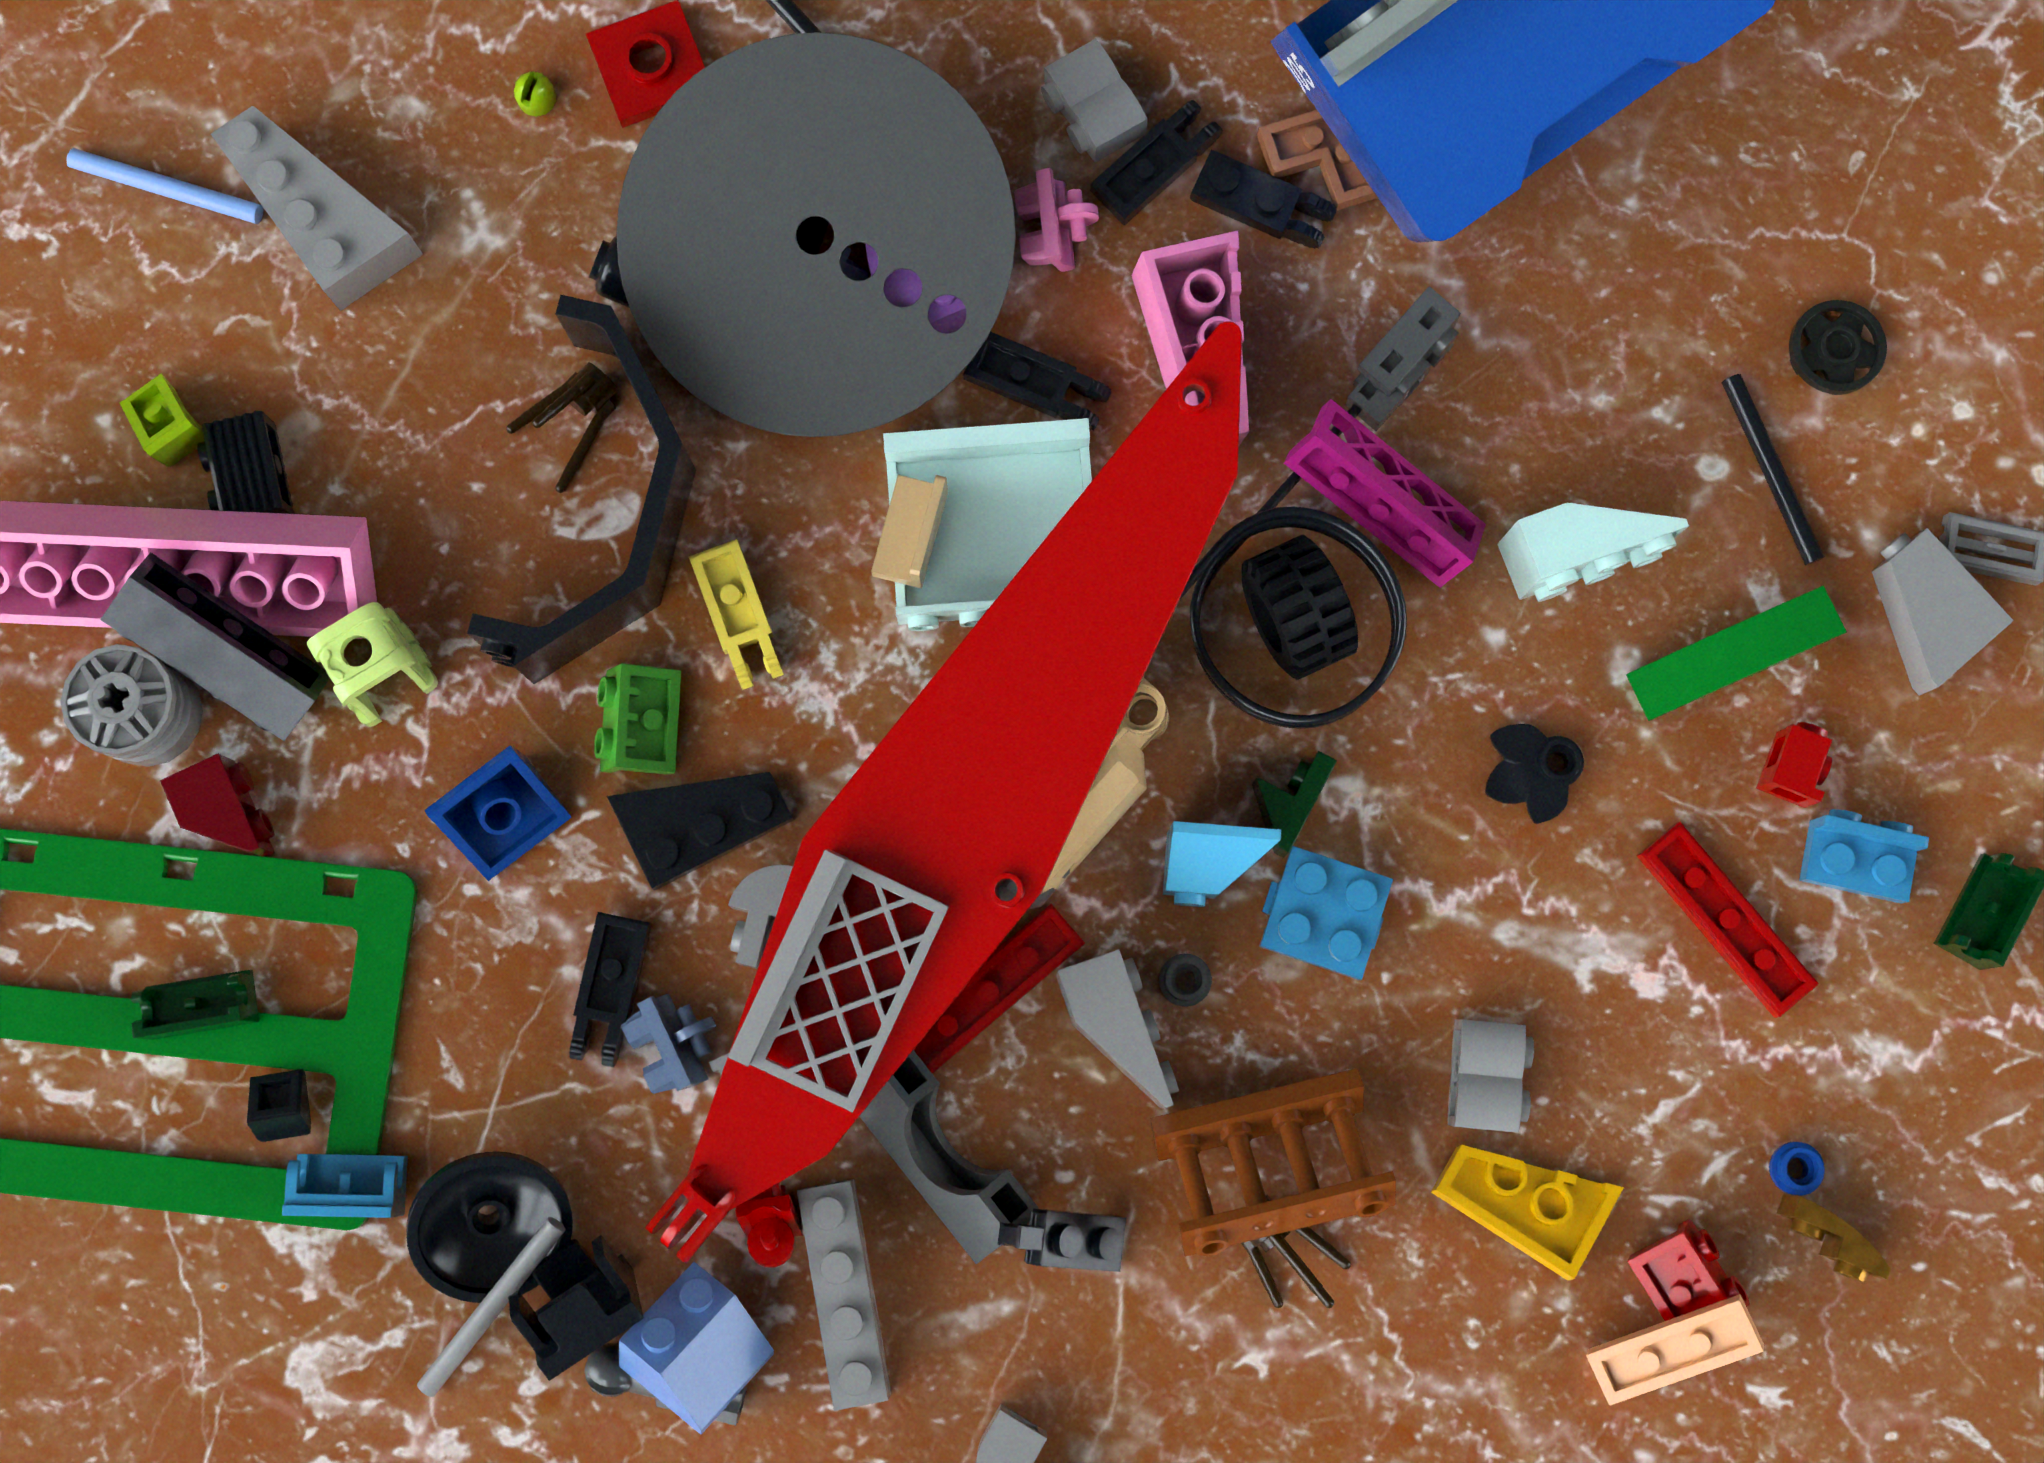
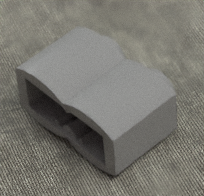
M1096 39L1044 67L1045 85L1041 87L1043 98L1054 114L1061 111L1071 124L1066 128L1073 146L1080 154L1086 151L1096 163L1146 134L1147 116L1131 89L1121 79L1105 49Z
M1455 1019L1448 1100L1449 1126L1519 1133L1520 1122L1528 1121L1531 1107L1529 1090H1523L1522 1086L1524 1068L1530 1069L1534 1058L1533 1037L1526 1036V1025Z

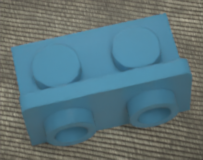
M1831 809L1829 810V815L1810 820L1799 881L1900 904L1909 902L1917 851L1928 848L1929 837L1913 834L1914 827L1906 823L1881 821L1880 826L1861 822V814L1847 810Z

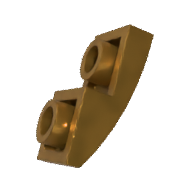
M1783 1194L1776 1214L1793 1220L1790 1230L1820 1242L1823 1241L1819 1255L1836 1262L1833 1269L1834 1272L1861 1283H1866L1868 1275L1888 1279L1891 1268L1881 1254L1856 1229L1836 1214L1802 1196Z

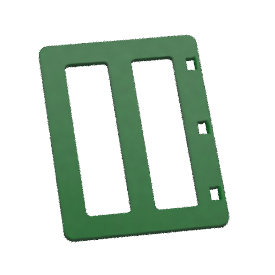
M0 829V890L353 927L358 934L347 1013L344 1018L338 1021L258 1012V1023L155 1040L133 1038L131 1023L136 1020H142V1011L140 1004L133 1003L129 998L0 985V1038L327 1073L335 1078L336 1088L326 1154L380 1155L418 894L417 885L412 877L406 873L394 870ZM9 843L38 846L35 850L33 863L8 861ZM168 860L197 863L193 881L167 878ZM327 877L357 880L353 898L326 895ZM0 1138V1193L336 1230L357 1229L363 1226L369 1219V1217L282 1216V1206L285 1200L286 1168Z

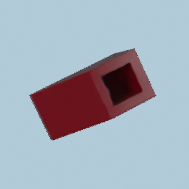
M218 753L160 780L180 828L259 856L268 857L275 854L269 840L275 836L273 826L261 808L256 810L249 794L250 791L254 790V784L248 770L241 762L236 763L235 760Z

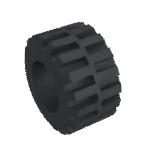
M1300 535L1243 561L1241 567L1242 587L1253 621L1274 660L1292 678L1299 680L1357 652V623L1348 595L1333 565L1324 552L1305 535Z

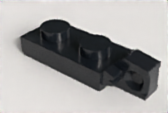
M1033 1208V1212L1030 1211L1029 1225L1000 1222L998 1245L1026 1249L1024 1262L1031 1265L1120 1272L1126 1218L1104 1214Z

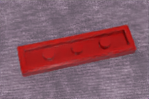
M1681 822L1675 823L1637 855L1639 860L1774 1018L1781 1017L1819 984Z
M1052 903L991 954L914 1049L915 1053L932 1074L1085 945V942Z

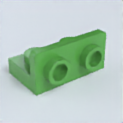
M623 663L607 670L606 676H603L599 682L597 694L599 707H604L603 728L600 727L597 730L594 742L595 757L600 759V772L612 773L623 770L664 775L675 773L681 670Z

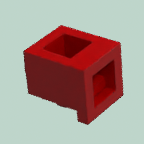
M1798 722L1797 725L1792 724L1778 731L1756 789L1803 808L1822 802L1825 792L1815 787L1816 785L1820 786L1823 784L1832 766V757L1827 756L1832 743V739L1827 738L1828 732L1817 725L1806 722Z

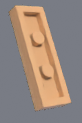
M1741 1294L1592 1347L1588 1349L1586 1356L1610 1406L1764 1352V1343Z

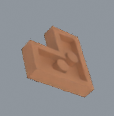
M1318 110L1258 128L1257 138L1270 175L1282 178L1320 166L1331 200L1335 204L1334 206L1337 207V211L1378 198Z

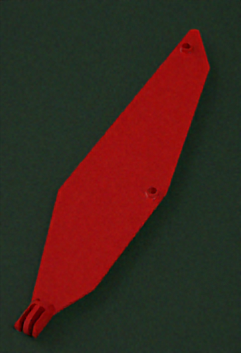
M1226 321L1215 328L802 838L731 1048L825 849L833 850L848 857V859L948 905L949 908L853 1112L752 1065L747 1067L727 1057L688 1174L645 1226L651 1234H655L670 1220L683 1202L688 1199L689 1202L660 1238V1242L668 1249H671L692 1229L705 1213L707 1215L676 1255L684 1263L687 1264L730 1210L822 1159L833 1150L1043 892L1238 476L1242 332L1236 323ZM1191 391H1201L1205 394L1203 402L1196 406L1188 405L1185 402V398ZM852 874L843 893L850 917L881 907L874 884ZM1006 880L1014 881L1017 886L1016 896L1009 901L1003 900L999 894V887ZM883 889L888 904L903 899ZM913 902L892 909L891 913L901 941L923 934L934 912ZM839 905L829 925L844 920ZM884 912L853 923L864 955L895 944ZM846 926L824 934L819 948L827 968L857 958ZM920 942L904 947L909 963ZM898 950L867 961L878 992L901 984L906 972ZM815 956L805 976L820 971ZM860 964L829 975L840 1006L871 995ZM823 978L800 985L795 999L803 1019L833 1009ZM895 994L880 999L886 1014ZM874 1001L843 1012L854 1043L877 1035L881 1021ZM789 1008L781 1027L795 1023L791 1008ZM836 1015L805 1026L816 1057L847 1046ZM799 1030L777 1036L767 1058L786 1067L809 1060ZM872 1045L856 1050L862 1065ZM850 1053L819 1064L826 1085L849 1095L858 1076ZM812 1067L799 1071V1073L816 1080Z

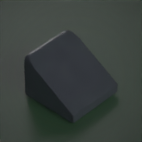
M303 1069L250 1077L247 1124L260 1142L310 1134L311 1116L306 1074Z

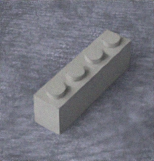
M855 1179L797 1190L833 1409L836 1411L888 1401L891 1395V1387Z

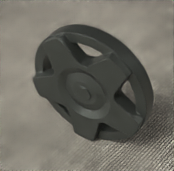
M1844 300L1825 301L1810 308L1796 322L1789 339L1790 363L1796 375H1799L1813 388L1832 395L1849 394L1866 386L1882 369L1887 354L1886 337L1879 321L1864 307ZM1830 311L1844 312L1834 322L1821 315V313ZM1864 325L1871 333L1874 344L1862 339L1861 333ZM1803 333L1808 341V346L1801 350L1800 340ZM1855 368H1870L1864 377L1854 381ZM1814 372H1822L1826 380L1817 376Z

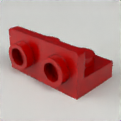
M1691 1219L1680 1223L1676 1232L1631 1254L1627 1261L1664 1321L1741 1294L1746 1307L1750 1305L1747 1293L1735 1276L1727 1277L1716 1260L1720 1258V1254L1712 1237L1705 1229L1698 1231Z

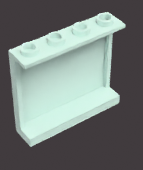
M1088 418L883 433L889 505L898 475L934 483L935 476L939 475L947 478L948 486L947 499L922 589L895 582L897 606L895 608L898 625L908 624V630L911 631L934 630L939 628V622L959 620L962 627H974L1091 483Z

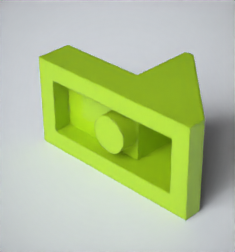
M162 373L120 402L143 450L150 457L167 467L176 464L197 449L199 442L205 441L202 427L186 410L176 390Z

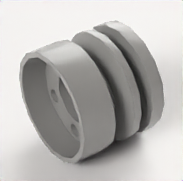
M119 644L95 649L78 661L65 680L61 697L64 722L77 741L98 753L113 757L124 763L146 767L170 762L187 750L199 732L203 713L199 690L192 680L180 672L170 669L162 660L139 647ZM124 694H129V697L123 698ZM123 705L124 709L119 711L118 708Z

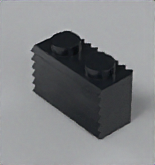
M254 411L253 413H245L242 416L235 415L233 418H224L222 421L215 420L212 423L201 425L205 441L197 444L198 455L204 470L207 473L211 472L215 488L207 493L210 510L295 514L277 427L274 421L263 411Z

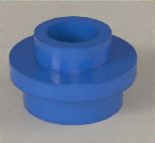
M1788 1142L1779 1146L1772 1154L1769 1172L1774 1184L1780 1190L1790 1195L1803 1196L1812 1193L1820 1186L1824 1178L1825 1166L1821 1155L1811 1145L1803 1142ZM1794 1158L1798 1159L1803 1166L1802 1174L1796 1179L1788 1173V1164Z

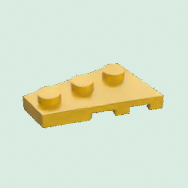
M1460 1145L1455 1148L1431 1193L1566 1280H1573L1624 1187L1586 1180L1568 1172L1552 1171L1526 1164L1524 1161Z

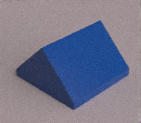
M511 745L425 809L427 816L488 881L572 818L528 758Z

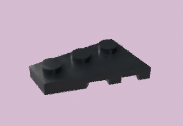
M770 772L607 796L653 890H657L794 821Z

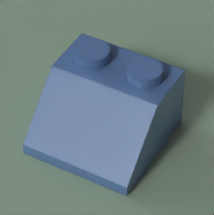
M695 1262L643 1314L644 1318L634 1324L619 1339V1367L699 1434H702L774 1355V1349L736 1295Z

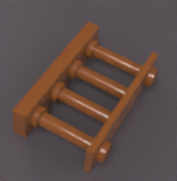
M1358 1068L1150 1118L1158 1160L1163 1161L1171 1158L1177 1160L1193 1220L1179 1223L1185 1257L1194 1254L1213 1256L1223 1252L1231 1245L1353 1215H1358L1359 1217L1376 1216L1384 1212L1388 1207L1396 1204V1179L1394 1173L1390 1171L1373 1176L1353 1117L1357 1113L1364 1112V1085ZM1328 1121L1334 1125L1352 1181L1320 1188L1301 1129L1307 1125ZM1275 1133L1281 1135L1299 1194L1267 1201L1250 1141L1254 1138ZM1224 1146L1230 1150L1246 1207L1214 1214L1198 1154L1200 1151Z

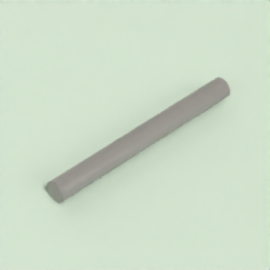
M553 1217L546 1219L419 1380L417 1387L422 1393L429 1397L436 1395L508 1304V1297L519 1290L564 1233L565 1227L561 1222Z

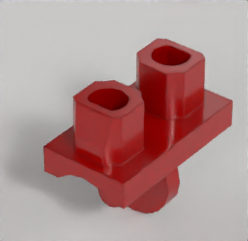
M781 1182L735 1207L736 1219L747 1237L749 1254L756 1263L764 1267L774 1268L783 1265L791 1258L795 1250L794 1237L803 1236L801 1218L790 1195H787L785 1185H781Z

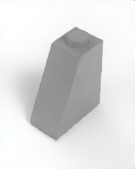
M1928 528L1912 538L1904 532L1880 552L1886 560L1875 568L1872 574L1912 689L1919 696L1942 685L2014 621Z

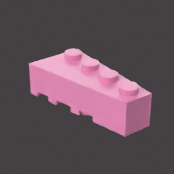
M1238 230L1143 251L1131 276L1166 389L1219 324L1226 321L1236 323L1242 332V343L1244 341V327L1240 316L1239 298L1241 293V272H1238L1237 251L1239 249ZM1242 350L1239 446L1249 432L1246 367L1243 366ZM1191 391L1187 394L1185 402L1191 406L1199 405L1203 402L1205 394L1201 391Z

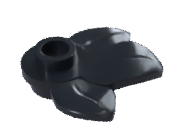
M1530 724L1507 725L1493 732L1489 738L1494 748L1504 760L1489 775L1485 786V794L1503 804L1526 802L1528 814L1534 824L1543 823L1558 816L1567 805L1569 785L1574 783L1583 771L1584 758L1578 745L1571 739L1563 736L1547 738L1540 730ZM1550 754H1557L1563 758L1564 768L1561 772L1553 771L1549 767L1548 757Z

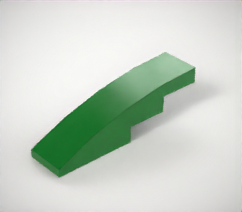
M1823 585L1626 674L1648 721H1651L1845 634L1847 631Z

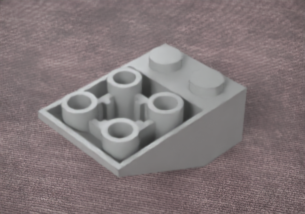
M1118 949L1058 970L1056 978L1073 1026L1159 1108L1173 1106L1170 1094L1179 1091L1169 1061L1159 1063L1152 1043L1161 1040L1151 1009L1142 1012L1140 1010L1135 992L1140 991L1143 986L1133 958L1123 960Z

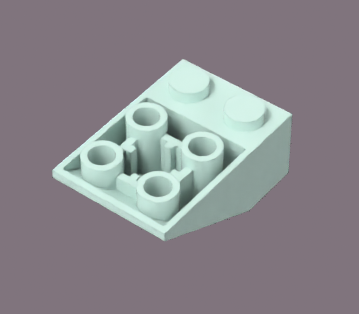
M1567 502L1519 519L1497 545L1519 600L1535 595L1537 601L1542 602L1563 594L1567 591L1566 586L1583 578L1585 585H1590L1614 575V569L1623 566L1631 561L1633 568H1638L1662 558L1661 552L1676 546L1675 538L1689 527V524L1685 518Z

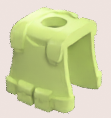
M371 602L356 609L321 630L307 641V646L316 662L322 663L328 676L334 683L333 691L342 705H347L350 710L355 712L359 721L368 727L382 722L365 692L400 670L406 673L426 694L433 691L438 685V680L430 669L432 665L412 630L391 608L384 609L378 602ZM356 638L368 639L372 646L370 659L361 666H350L344 657V650L347 644Z

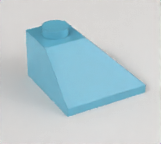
M1173 821L1166 837L1162 895L1174 896L1175 905L1205 907L1206 898L1215 899L1281 840V830Z

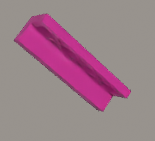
M1332 399L1323 405L1311 432L1289 451L1284 464L1439 588L1473 563L1486 524ZM1331 424L1344 433L1347 443L1329 430ZM1371 457H1374L1383 465L1386 474L1375 467ZM1410 488L1421 495L1425 506L1414 498ZM1449 519L1466 531L1465 537H1462L1453 529Z

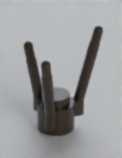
M590 362L578 373L575 372L562 386L525 411L506 427L507 432L510 434L515 433L531 421L535 428H540L569 404L583 416H587L591 411L595 413L556 484L555 489L558 493L565 491L602 424L616 409L609 399L618 391L617 387L606 374Z
M1266 1195L1267 1201H1271V1198ZM1304 1227L1294 1230L1341 1268L1346 1270L1351 1267V1262L1311 1228ZM1290 1231L1241 1243L1248 1252L1274 1307L1281 1308L1283 1300L1258 1245L1265 1252L1275 1246L1326 1308L1334 1306L1332 1297L1284 1239Z

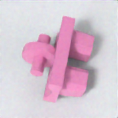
M1051 168L1035 171L1037 182L1014 191L1018 215L1024 221L1041 217L1042 230L1020 236L1021 257L1030 266L1053 264L1061 272L1074 270L1075 261L1072 241L1081 242L1087 239L1086 226L1098 221V207L1093 203L1083 202L1080 189L1067 191L1064 181L1053 178V170Z

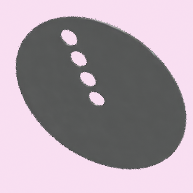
M820 32L789 34L744 46L717 59L679 88L659 110L636 148L623 183L617 220L618 264L623 289L631 313L642 336L669 373L701 401L738 422L765 431L804 437L840 436L866 431L890 423L916 410L953 382L973 360L988 338L1000 314L1008 291L1014 264L1016 239L1013 200L1002 159L984 124L961 94L938 73L919 60L893 47L856 36ZM822 217L833 227V243L824 253L817 255L808 254L798 245L796 238L798 227L807 218ZM851 244H868L877 253V269L866 280H852L841 269V255ZM899 269H909L915 272L922 282L920 298L908 307L893 305L888 301L884 292L886 279L892 272ZM940 296H955L963 302L966 308V320L963 326L953 333H941L935 330L929 322V308L932 302Z

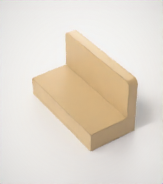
M902 475L897 476L871 570L873 577L922 589L948 495L946 477L936 475L934 483Z

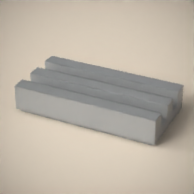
M1952 512L1943 516L1941 526L1945 528L1944 533L1940 535L1939 541L1968 572L2034 586L2043 582V531ZM1958 530L2035 545V551L2031 552L1996 543L1959 537L1957 534ZM1955 549L2030 564L2032 569L1955 553Z

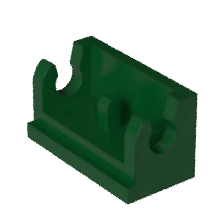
M1985 853L1980 854L1933 944L1979 970L2003 967L2044 889V871L2038 867L2024 869L2012 864L2015 856L2011 854L1998 853L1990 856Z
M253 970L147 986L144 990L134 991L131 994V1001L139 1003L142 1011V1020H136L131 1023L133 1038L155 1040L259 1022Z

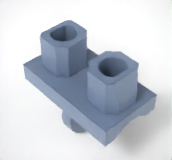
M669 994L657 998L652 996L638 1003L640 1011L628 1018L621 1025V1028L633 1049L641 1048L652 1041L655 1042L662 1059L643 1068V1076L650 1091L653 1094L675 1088L677 1091L708 1080V1076L699 1058L712 1052L704 1034L717 1027L713 1017L697 1021L690 1004L676 1010Z

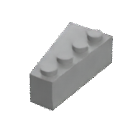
M251 106L211 133L314 279L340 311L423 255L406 230L256 107Z

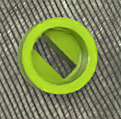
M529 71L522 74L515 82L514 97L524 113L530 116H542L552 110L556 103V92L551 81L545 75ZM535 84L531 101L525 100L531 85Z

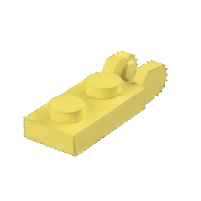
M738 539L689 556L722 649L725 654H729L742 690L754 685L752 682V672L748 663L745 662L740 649L759 642L764 655L762 658L772 678L784 675L771 641L774 635Z

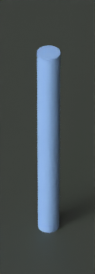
M72 148L67 155V166L69 168L254 224H259L263 217L264 209L261 204L76 148Z

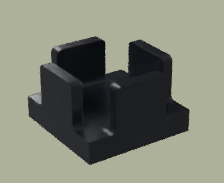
M602 1235L592 1241L596 1264L576 1239H572L542 1259L532 1274L551 1301L538 1310L534 1311L519 1291L508 1297L511 1321L535 1351L537 1366L549 1381L644 1318L633 1268L622 1254L619 1256L615 1254Z

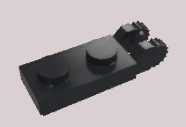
M1194 100L1187 102L1168 120L1163 118L1091 183L1090 191L1124 226L1197 161V157L1201 156L1222 134V128L1214 121L1202 128L1188 143L1179 135L1196 120L1200 113L1201 107Z
M1212 149L1190 195V199L1193 202L1278 239L1285 237L1314 249H1319L1325 238L1324 234L1318 228L1308 225V223L1301 220H1291L1294 209L1326 222L1333 220L1337 211V207L1331 201L1323 199L1312 192H1302V189Z
M990 332L988 338L963 373L964 380L1051 417L1057 418L1058 415L1064 420L1088 418L1090 431H1094L1099 417L1090 410L1065 400L1070 387L1080 395L1102 403L1108 401L1112 392L1104 383L1076 372V367L993 332Z
M598 912L573 1014L577 1018L569 1052L571 1059L582 1061L588 1052L593 1019L609 1023L606 1039L601 1051V1064L613 1068L616 1065L624 1037L621 1025L631 1017L651 931V923Z

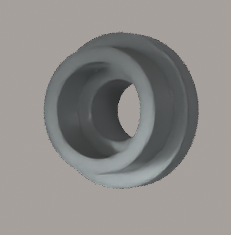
M1192 954L1173 956L1163 965L1159 974V986L1162 994L1171 1003L1182 1007L1193 1006L1201 1002L1208 995L1212 984L1209 967L1201 958ZM1186 970L1192 973L1195 983L1190 990H1181L1177 987L1175 977L1178 972Z

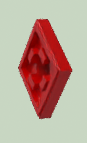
M679 0L586 33L622 128L656 116L679 88L705 68ZM653 44L664 48L666 53L665 62L655 72H639L630 63V56L634 51L637 54L643 49L654 48Z

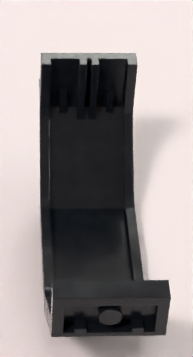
M560 295L555 314L574 347L609 354L620 360L657 436L659 449L629 563L619 578L551 623L541 627H529L472 613L467 634L481 645L480 651L491 655V661L516 668L533 684L541 681L661 605L696 469L612 307L566 295Z

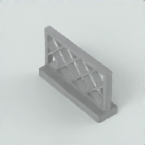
M825 849L730 1050L728 1058L747 1067L752 1065L853 1112L949 906L860 865L833 850ZM852 874L874 884L881 907L850 917L843 893ZM883 889L903 899L888 904ZM913 902L934 912L923 934L901 941L891 913L892 909ZM839 905L844 920L829 925ZM884 912L895 944L864 955L853 923ZM846 926L857 958L827 968L819 948L820 942L824 934ZM920 942L909 963L904 947ZM898 950L906 972L901 984L878 992L867 961ZM815 956L820 971L805 976ZM860 964L871 995L840 1006L829 975ZM823 978L833 1009L803 1019L795 999L800 985ZM895 994L886 1014L880 999ZM874 1001L881 1021L880 1029L876 1036L854 1043L843 1012ZM789 1008H791L795 1023L781 1027ZM836 1015L847 1046L816 1057L805 1026ZM799 1030L809 1060L786 1067L767 1058L777 1036ZM872 1045L862 1065L856 1050ZM850 1053L858 1076L849 1095H846L826 1085L819 1064ZM812 1067L816 1080L799 1073V1071Z

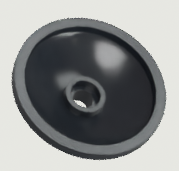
M500 1151L482 1152L462 1157L445 1165L433 1174L416 1194L406 1223L407 1247L410 1258L423 1279L439 1292L461 1301L481 1303L548 1217H553L561 1222L565 1227V1231L545 1257L571 1241L573 1219L570 1202L565 1189L555 1175L546 1167L528 1157ZM492 1205L497 1208L495 1212L488 1215L479 1212L484 1206ZM531 1273L518 1291L523 1295L540 1284Z

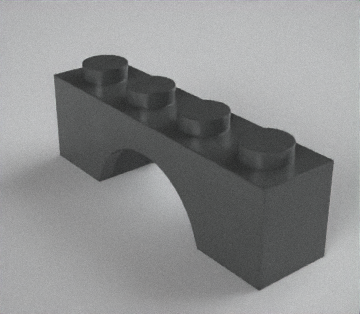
M913 1050L859 1117L975 1264H978L1001 1246L998 1245L1000 1222L1028 1224L1030 1211L1033 1212V1208L1039 1209V1207L1008 1168L991 1170L979 1167L966 1160L951 1146L942 1132L936 1114V1096L940 1083Z

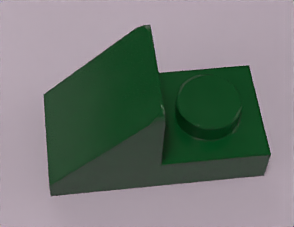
M1318 751L1310 763L1301 759L1287 784L1288 787L1295 790L1293 795L1260 778H1256L1252 783L1265 827L1281 830V840L1273 847L1274 853L1284 858L1294 845L1337 762L1334 758Z

